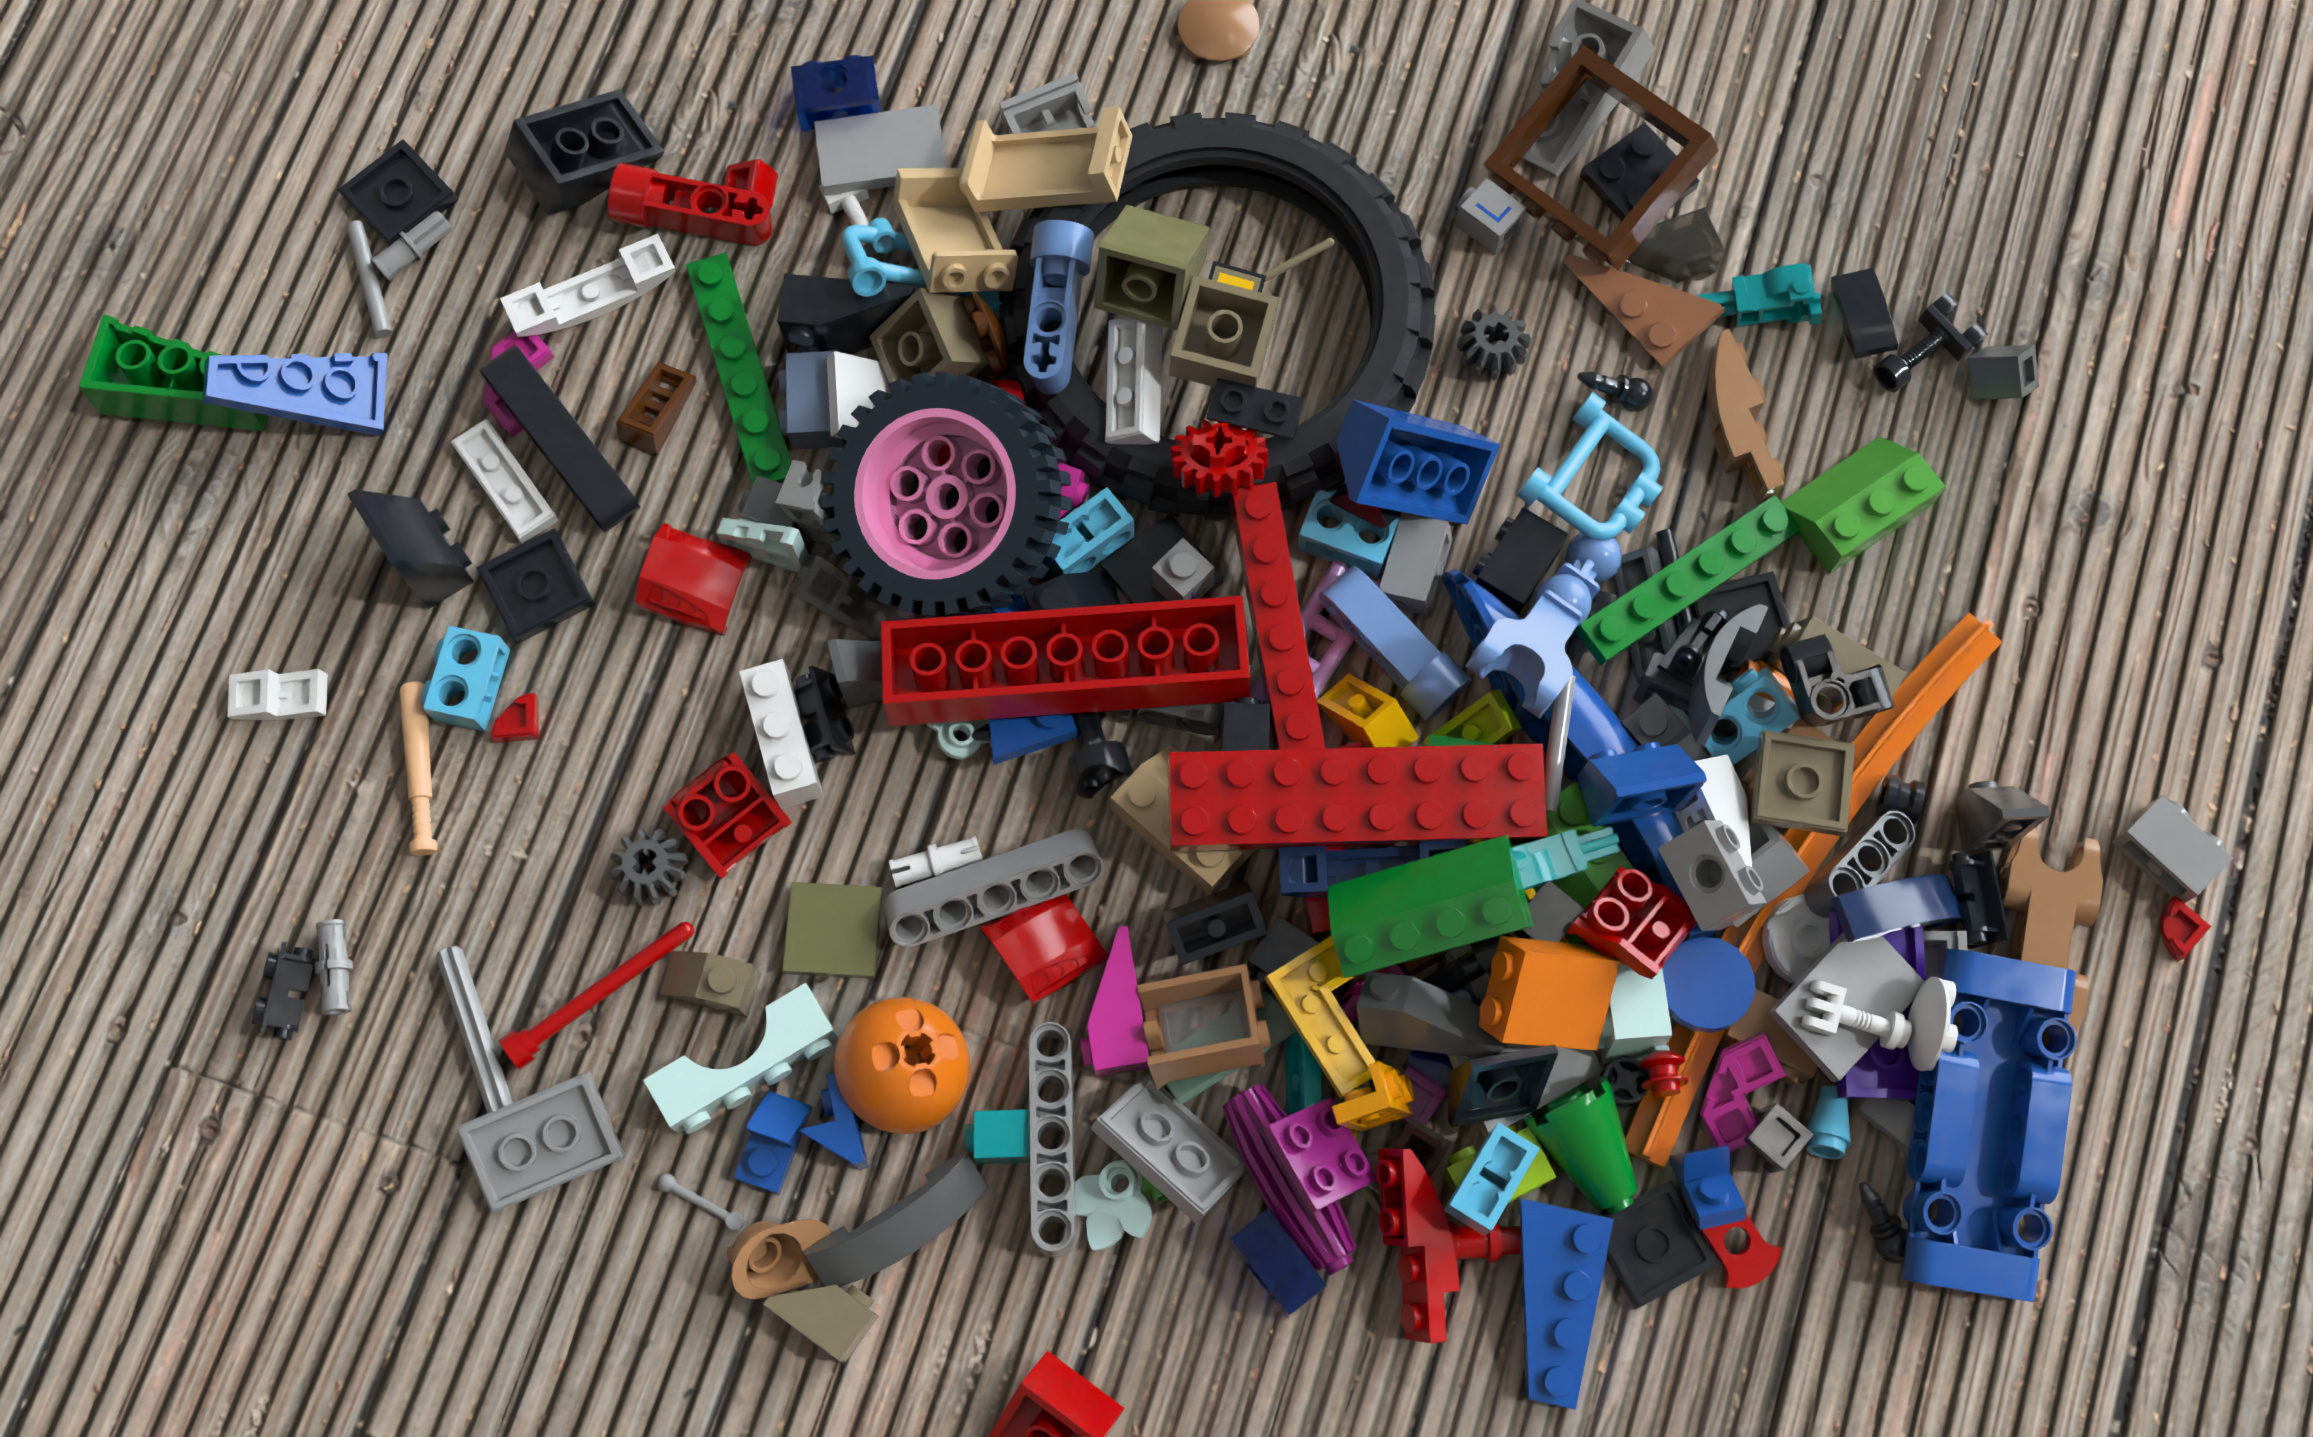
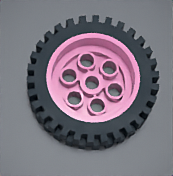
M935 372V377L925 373L912 375L913 383L898 379L889 383L892 394L877 390L868 396L875 406L873 409L858 405L851 413L859 424L856 428L844 424L841 426L837 436L847 441L844 449L830 447L827 458L837 461L838 466L836 473L823 470L822 483L834 485L833 495H821V508L834 510L835 518L823 520L826 533L837 534L841 538L830 544L836 556L848 557L850 559L842 567L849 576L863 578L857 585L866 593L879 594L876 600L886 605L898 606V610L936 617H951L992 613V606L1004 608L1014 602L1010 595H1024L1027 590L1033 588L1027 581L1030 577L1043 578L1049 568L1041 562L1045 556L1056 558L1061 549V546L1052 543L1055 533L1067 534L1069 523L1059 521L1060 510L1071 511L1072 498L1061 494V487L1071 486L1070 473L1061 471L1058 467V464L1067 461L1063 449L1051 445L1050 442L1057 439L1050 427L1039 423L1043 419L1042 416L1035 409L1024 406L1025 401L1016 395L1006 392L1004 389L962 374L956 376L948 372ZM948 444L951 456L949 461L941 466L938 462V452L944 445ZM988 457L991 463L990 472L985 478L980 479L977 473L978 464L983 458ZM916 474L919 478V488L914 495L910 496L907 491V483L910 477ZM956 487L959 492V501L954 508L949 509L946 504V496L952 488ZM996 500L999 505V514L993 522L989 523L985 514L986 508L990 502ZM924 517L927 521L928 529L924 537L918 539L915 533V526L918 520ZM964 530L968 538L967 545L963 551L958 553L955 549L954 540L956 535Z

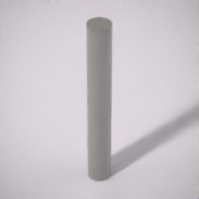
M352 221L346 227L374 334L377 338H385L392 334L374 262L371 260L372 254L362 221Z
M1574 675L1571 676L1553 703L1544 767L1546 812L1556 813L1558 809L1576 680Z

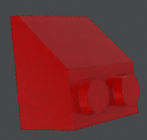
M1047 1351L1020 1383L988 1437H1107L1125 1408Z

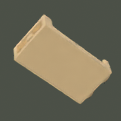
M1120 107L1103 108L1099 127L994 135L986 120L976 121L973 136L968 140V155L964 169L959 173L960 191L963 195H966L974 212L1118 202L1132 141V133Z
M897 168L892 205L929 293L1013 291L1018 255L1015 250L1002 249L986 212H974L966 195L961 193L959 173L964 168Z

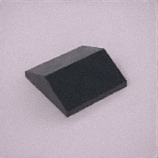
M1550 1045L1471 1059L1449 1071L1448 1122L1450 1126L1456 1127L1536 1112L1559 1053L1556 1046Z

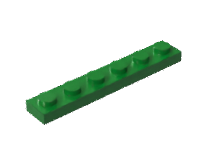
M724 252L687 263L686 267L752 484H754L757 476L783 484L792 462L784 436L781 434L780 423L727 253Z
M1774 495L1582 622L1574 631L1601 666L1795 536L1801 528L1776 495Z

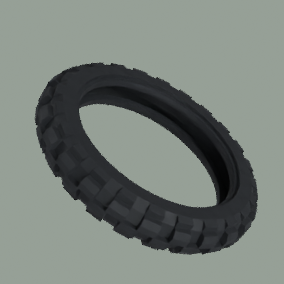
M1201 112L1170 116L1169 123L1153 127L1146 122L1130 128L1132 141L1118 202L1034 208L1029 217L1021 221L1010 245V250H1015L1018 255L1013 291L999 292V302L1002 303L999 305V322L1007 342V372L1009 379L1019 382L1025 406L1035 409L1043 418L1039 423L1052 429L1057 439L1050 443L1054 447L1063 449L1067 460L1065 463L1082 470L1085 475L1095 481L1096 487L1102 490L1108 487L1115 497L1123 501L1129 498L1147 505L1148 510L1177 517L1180 516V513L1205 515V520L1233 519L1230 507L1231 493L1228 490L1222 491L1219 497H1214L1213 491L1209 489L1199 495L1196 494V485L1184 488L1181 478H1174L1173 466H1171V446H1175V440L1160 436L1159 443L1151 445L1106 443V403L1087 384L1074 360L1072 361L1070 381L1062 391L1055 394H1045L1034 386L1024 366V353L1035 273L1029 262L1034 226L1039 222L1046 220L1076 222L1091 229L1095 240L1107 226L1118 218L1126 205L1135 207L1154 197L1185 188L1231 186L1264 192L1299 207L1317 219L1343 245L1352 258L1366 290L1370 311V335L1360 364L1350 381L1324 409L1309 420L1298 425L1293 440L1278 436L1266 438L1268 468L1264 469L1263 480L1254 479V485L1276 482L1281 510L1293 508L1294 503L1310 496L1314 497L1317 491L1324 490L1328 492L1344 483V473L1336 454L1338 451L1336 440L1352 399L1408 413L1416 402L1429 364L1436 319L1434 314L1435 290L1430 264L1425 261L1421 249L1422 241L1409 215L1400 211L1394 202L1395 195L1376 174L1371 172L1368 175L1356 164V157L1333 142L1328 141L1327 144H1323L1309 137V130L1280 120L1276 125L1256 121V115L1225 112V118H1202ZM1049 322L1043 331L1053 332L1060 327L1062 322ZM1046 351L1047 354H1048V356H1049V364H1048V365H1051V364L1054 365V363H1053V361H1052V359H1051V357H1050V355H1049V352Z

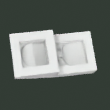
M267 669L229 675L227 717L238 720H281L326 716L328 674L320 669L277 674Z

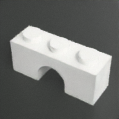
M783 659L739 671L772 794L780 808L783 809L824 797L813 755H811L802 727L801 714L793 690L791 676Z

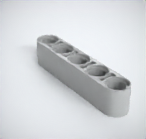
M1074 829L898 889L890 893L883 904V913L890 937L899 946H917L1015 912L1018 909L1087 887L1101 877L1103 861L1090 834L1084 830ZM1085 855L1083 858L1073 861L1076 857ZM1042 870L1040 873L1030 876L1031 873ZM999 885L997 888L993 890H987L992 886ZM955 900V902L950 905H944L948 901ZM910 915L912 916L911 918H909V919H907V920H900L901 918H903V917H905V916H910Z
M1046 1022L1033 1030L1029 1040L1031 1233L1035 1246L1040 1253L1046 1257L1059 1258L1071 1251L1076 1239L1073 1049L1069 1033L1065 1027L1059 1023ZM1055 1038L1062 1041L1064 1046L1059 1054L1048 1057L1039 1052L1041 1043L1046 1039ZM1055 1083L1062 1086L1064 1094L1057 1102L1048 1103L1040 1099V1091L1047 1084ZM1057 1129L1065 1135L1063 1144L1057 1149L1052 1150L1042 1147L1040 1138L1047 1130ZM1053 1175L1060 1176L1066 1182L1065 1189L1061 1194L1049 1197L1040 1191L1044 1179ZM1053 1222L1061 1223L1067 1229L1063 1241L1054 1245L1042 1241L1041 1232L1046 1225Z

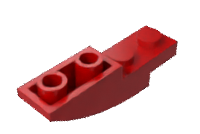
M1379 1148V1162L1376 1167V1177L1381 1193L1379 1227L1383 1234L1384 1245L1400 1246L1398 1273L1402 1280L1403 1296L1400 1317L1405 1332V1339L1424 1343L1447 1342L1444 1293L1460 1291L1453 1240L1445 1212L1430 1178L1411 1149Z

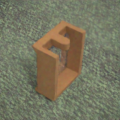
M1246 964L1137 985L1138 994L1145 1011L1146 1022H1143L1145 1038L1151 1056L1147 1057L1148 1066L1157 1090L1170 1081L1261 1064V1067H1266L1263 1049L1271 1047V1040L1266 1019L1258 1021L1256 1011L1257 1008L1265 1007L1260 981L1250 980Z

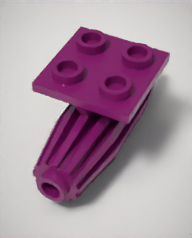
M1260 1083L1227 1101L1222 1106L1241 1160L1279 1227L1316 1272L1325 1269L1328 1275L1331 1276L1354 1262L1350 1253L1357 1249L1339 1200L1377 1181L1376 1174L1350 1129L1337 1125L1332 1109L1335 1103L1331 1097L1288 1116L1265 1086Z

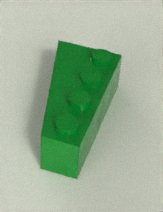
M103 314L79 384L80 390L98 414L265 431L269 415L202 403L205 362L209 356L221 354L212 351L205 353L191 348L187 342L175 338L173 341L154 335L149 329L137 325L132 328L119 323L117 318Z

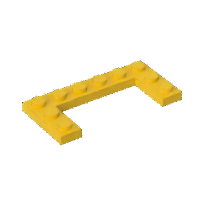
M1533 888L1524 891L1529 903L1536 892ZM1331 935L1267 975L1264 979L1339 1098L1372 1078L1369 1064L1376 1061L1331 992L1354 978L1343 977ZM1563 936L1562 939L1559 941L1563 943H1568L1565 936Z

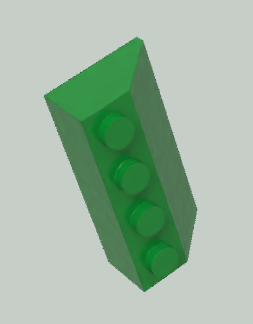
M1508 835L1327 886L1331 934L1344 978L1355 977L1534 927Z

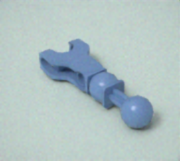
M1582 533L1576 535L1570 541L1567 548V563H1564L1554 576L1539 586L1535 604L1526 617L1522 620L1512 618L1497 620L1485 639L1475 649L1465 667L1483 679L1493 670L1505 671L1513 675L1522 684L1526 693L1522 707L1540 719L1573 674L1570 659L1564 649L1566 641L1575 627L1588 618L1592 599L1600 589L1598 583H1603L1611 578L1620 567L1622 553L1615 538L1607 540L1592 539Z

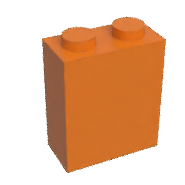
M1500 936L1497 952L1491 962V976L1486 996L1480 1006L1478 1026L1502 1043L1535 1046L1555 1045L1559 1048L1597 1051L1620 961L1605 955L1592 945Z

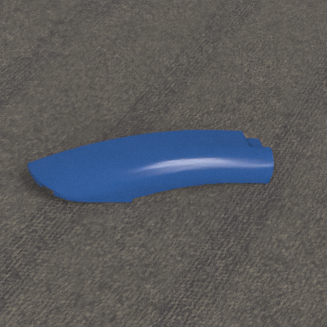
M1452 569L1442 574L1441 579L1474 650L1485 639L1497 620L1506 618L1522 620L1519 615L1461 571ZM1572 666V675L1576 676L1563 772L1570 780L1579 783L1577 775L1587 764L1590 756L1606 750H1616L1617 755L1630 753L1639 745L1607 703ZM1491 671L1486 676L1492 689L1501 690L1522 727L1521 730L1535 744L1543 743V751L1547 753L1554 701L1539 719L1522 707L1526 694L1522 684L1513 675L1505 671ZM1675 812L1606 825L1607 827H1612L1614 834L1617 833L1619 838L1618 844L1634 869L1644 873L1651 882L1666 886L1686 902L1658 850L1660 846L1684 833ZM1732 922L1731 924L1725 926L1724 928L1733 925V922ZM1697 923L1681 944L1684 941L1698 937H1711L1719 930L1702 932Z

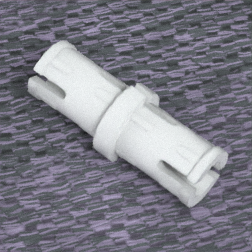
M973 836L970 839L938 848L936 844L927 846L928 851L896 860L892 859L889 860V864L893 872L892 876L896 888H899L902 885L933 876L936 877L982 861L983 859L977 838Z

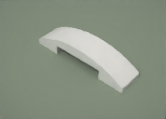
M655 234L619 249L621 258L544 290L541 283L538 282L500 298L517 336L544 334L592 320L637 299L658 286L676 272L659 235Z

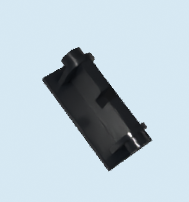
M1217 378L1206 419L1293 440L1298 429L1299 415L1304 398Z
M1711 609L1703 615L1701 621L1694 617L1660 661L1657 668L1692 687L1694 678L1719 631L1728 622L1727 613L1722 609Z
M809 666L810 674L797 677L795 679L796 686H794L793 690L801 718L807 719L817 715L818 720L804 725L811 755L816 756L818 762L834 759L835 750L851 756L855 755L852 743L854 729L850 720L844 714L840 700L843 695L836 677L833 673L815 666Z
M1989 850L1971 856L1970 852L1952 854V861L1948 864V868L1952 871L1957 899L1960 904L1963 920L1962 931L1967 933V949L2010 940L1993 851Z
M282 942L277 953H268L262 976L263 979L270 980L267 997H257L251 1020L252 1024L259 1025L257 1037H262L266 1028L274 1029L273 1038L287 1041L292 1040L293 1033H298L305 1000L288 997L289 989L307 992L313 966L315 965V960L311 959L312 950L294 947L293 954L285 953L287 942Z

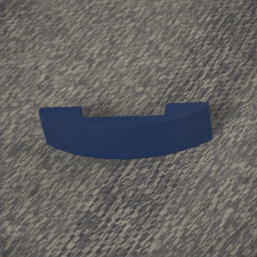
M1466 840L1419 841V846L1346 850H1326L1325 846L1279 848L1281 895L1328 898L1327 886L1466 847Z
M1924 875L1891 881L1841 894L1831 899L1848 943L1878 938L1891 931L1931 925L1932 928L1963 922L1959 901L1951 881L1946 875Z

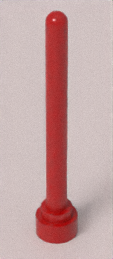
M689 922L679 923L527 1031L523 1028L518 1033L512 1030L498 1040L500 1045L515 1066L521 1070L535 1060L534 1054L540 1051V1044L690 939L694 934L693 925Z

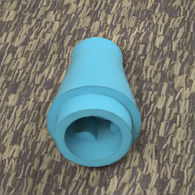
M1836 1086L1821 1087L1819 1099L1807 1126V1129L1814 1135L1807 1142L1806 1150L1812 1155L1826 1159H1841L1845 1156V1149L1851 1147L1848 1099L1838 1098Z

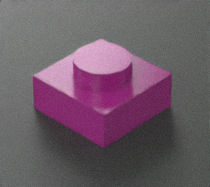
M1408 1066L1403 1074L1408 1075L1415 1092V1101L1410 1102L1414 1115L1400 1120L1420 1133L1447 1092Z

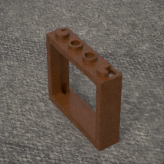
M1582 45L1485 161L1484 165L1492 176L1491 181L1509 195L1513 193L1522 200L1521 204L1527 207L1526 212L1537 220H1540L1542 216L1546 217L1553 223L1551 229L1563 240L1571 243L1575 239L1585 247L1582 249V252L1594 263L1596 261L1602 265L1605 261L1616 270H1619L1719 150L1710 132L1595 52ZM1586 80L1592 82L1684 147L1608 239L1513 170Z

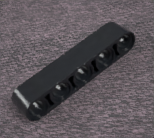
M515 344L479 368L482 376L604 533L641 508L625 483Z

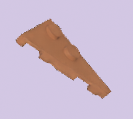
M1569 254L1562 260L1564 265L1663 368L1725 312L1720 303L1621 270H1616L1603 264L1600 265L1597 262L1594 263L1591 260Z

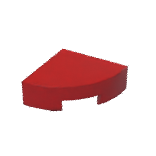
M529 693L513 700L514 703L507 707L499 718L497 717L492 727L491 739L494 743L539 739L538 696L535 693Z
M2176 896L2168 900L2161 913V937L2166 949L2177 962L2184 959L2212 927Z

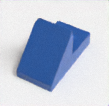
M835 1073L826 1075L828 1088L822 1089L821 1095L826 1116H834L835 1121L803 1128L799 1131L806 1138L859 1170L869 1168L858 1116L850 1109L842 1097L836 1082Z
M768 1091L747 1123L745 1129L750 1133L733 1178L780 1195L802 1137V1133L799 1130L806 1127L813 1107Z
M1728 1145L1710 1146L1670 1155L1669 1163L1699 1230L1746 1220V1206L1730 1174V1149Z

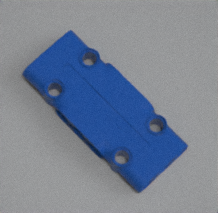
M1945 949L1941 979L1952 981L1956 985V997L1951 1007L1950 1024H1953L1954 1016L1959 1012L1963 1025L1958 1032L1954 1050L1951 1053L1942 1052L1933 1070H1919L1907 1160L1908 1174L1910 1179L1914 1181L1913 1191L1905 1197L1902 1205L1903 1216L1908 1223L1901 1279L2035 1302L2040 1263L2038 1252L2039 1249L2047 1245L2053 1233L2050 1217L2044 1212V1205L2051 1204L2059 1191L2072 1094L2071 1074L2067 1069L2062 1068L2063 1059L2073 1053L2077 1044L2076 1032L2068 1022L2069 1014L2072 1013L2076 971L1979 952ZM2045 1029H2047L2050 1038L2046 1048L2042 1043V1034ZM1935 1201L1938 1212L1936 1218L1930 1222L1928 1208ZM2023 1216L2026 1228L2024 1233L2019 1236L2017 1225Z

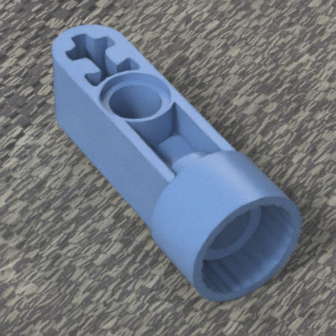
M1067 220L1042 221L1037 223L1033 230L1029 264L1035 270L1024 353V366L1034 386L1045 394H1055L1062 391L1070 381L1082 278L1090 273L1094 233L1082 224ZM1049 322H1062L1060 327L1053 332L1043 331ZM1046 351L1049 352V355H1050V357H1051V359H1052L1054 365H1052V364H1051V365H1048V364H1049V356H1048V354H1047Z
M1351 566L1319 594V600L1326 611L1402 690L1400 695L1425 722L1430 721L1439 714L1471 682L1472 679L1446 652L1441 654L1358 567Z

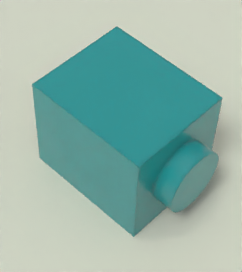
M1030 1109L973 1111L974 1124L965 1125L966 1152H974V1159L977 1164L1030 1163Z

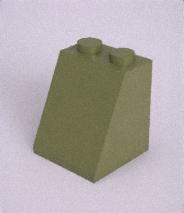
M1126 205L1099 245L1094 308L1178 330L1193 275L1199 277L1206 259L1210 227Z

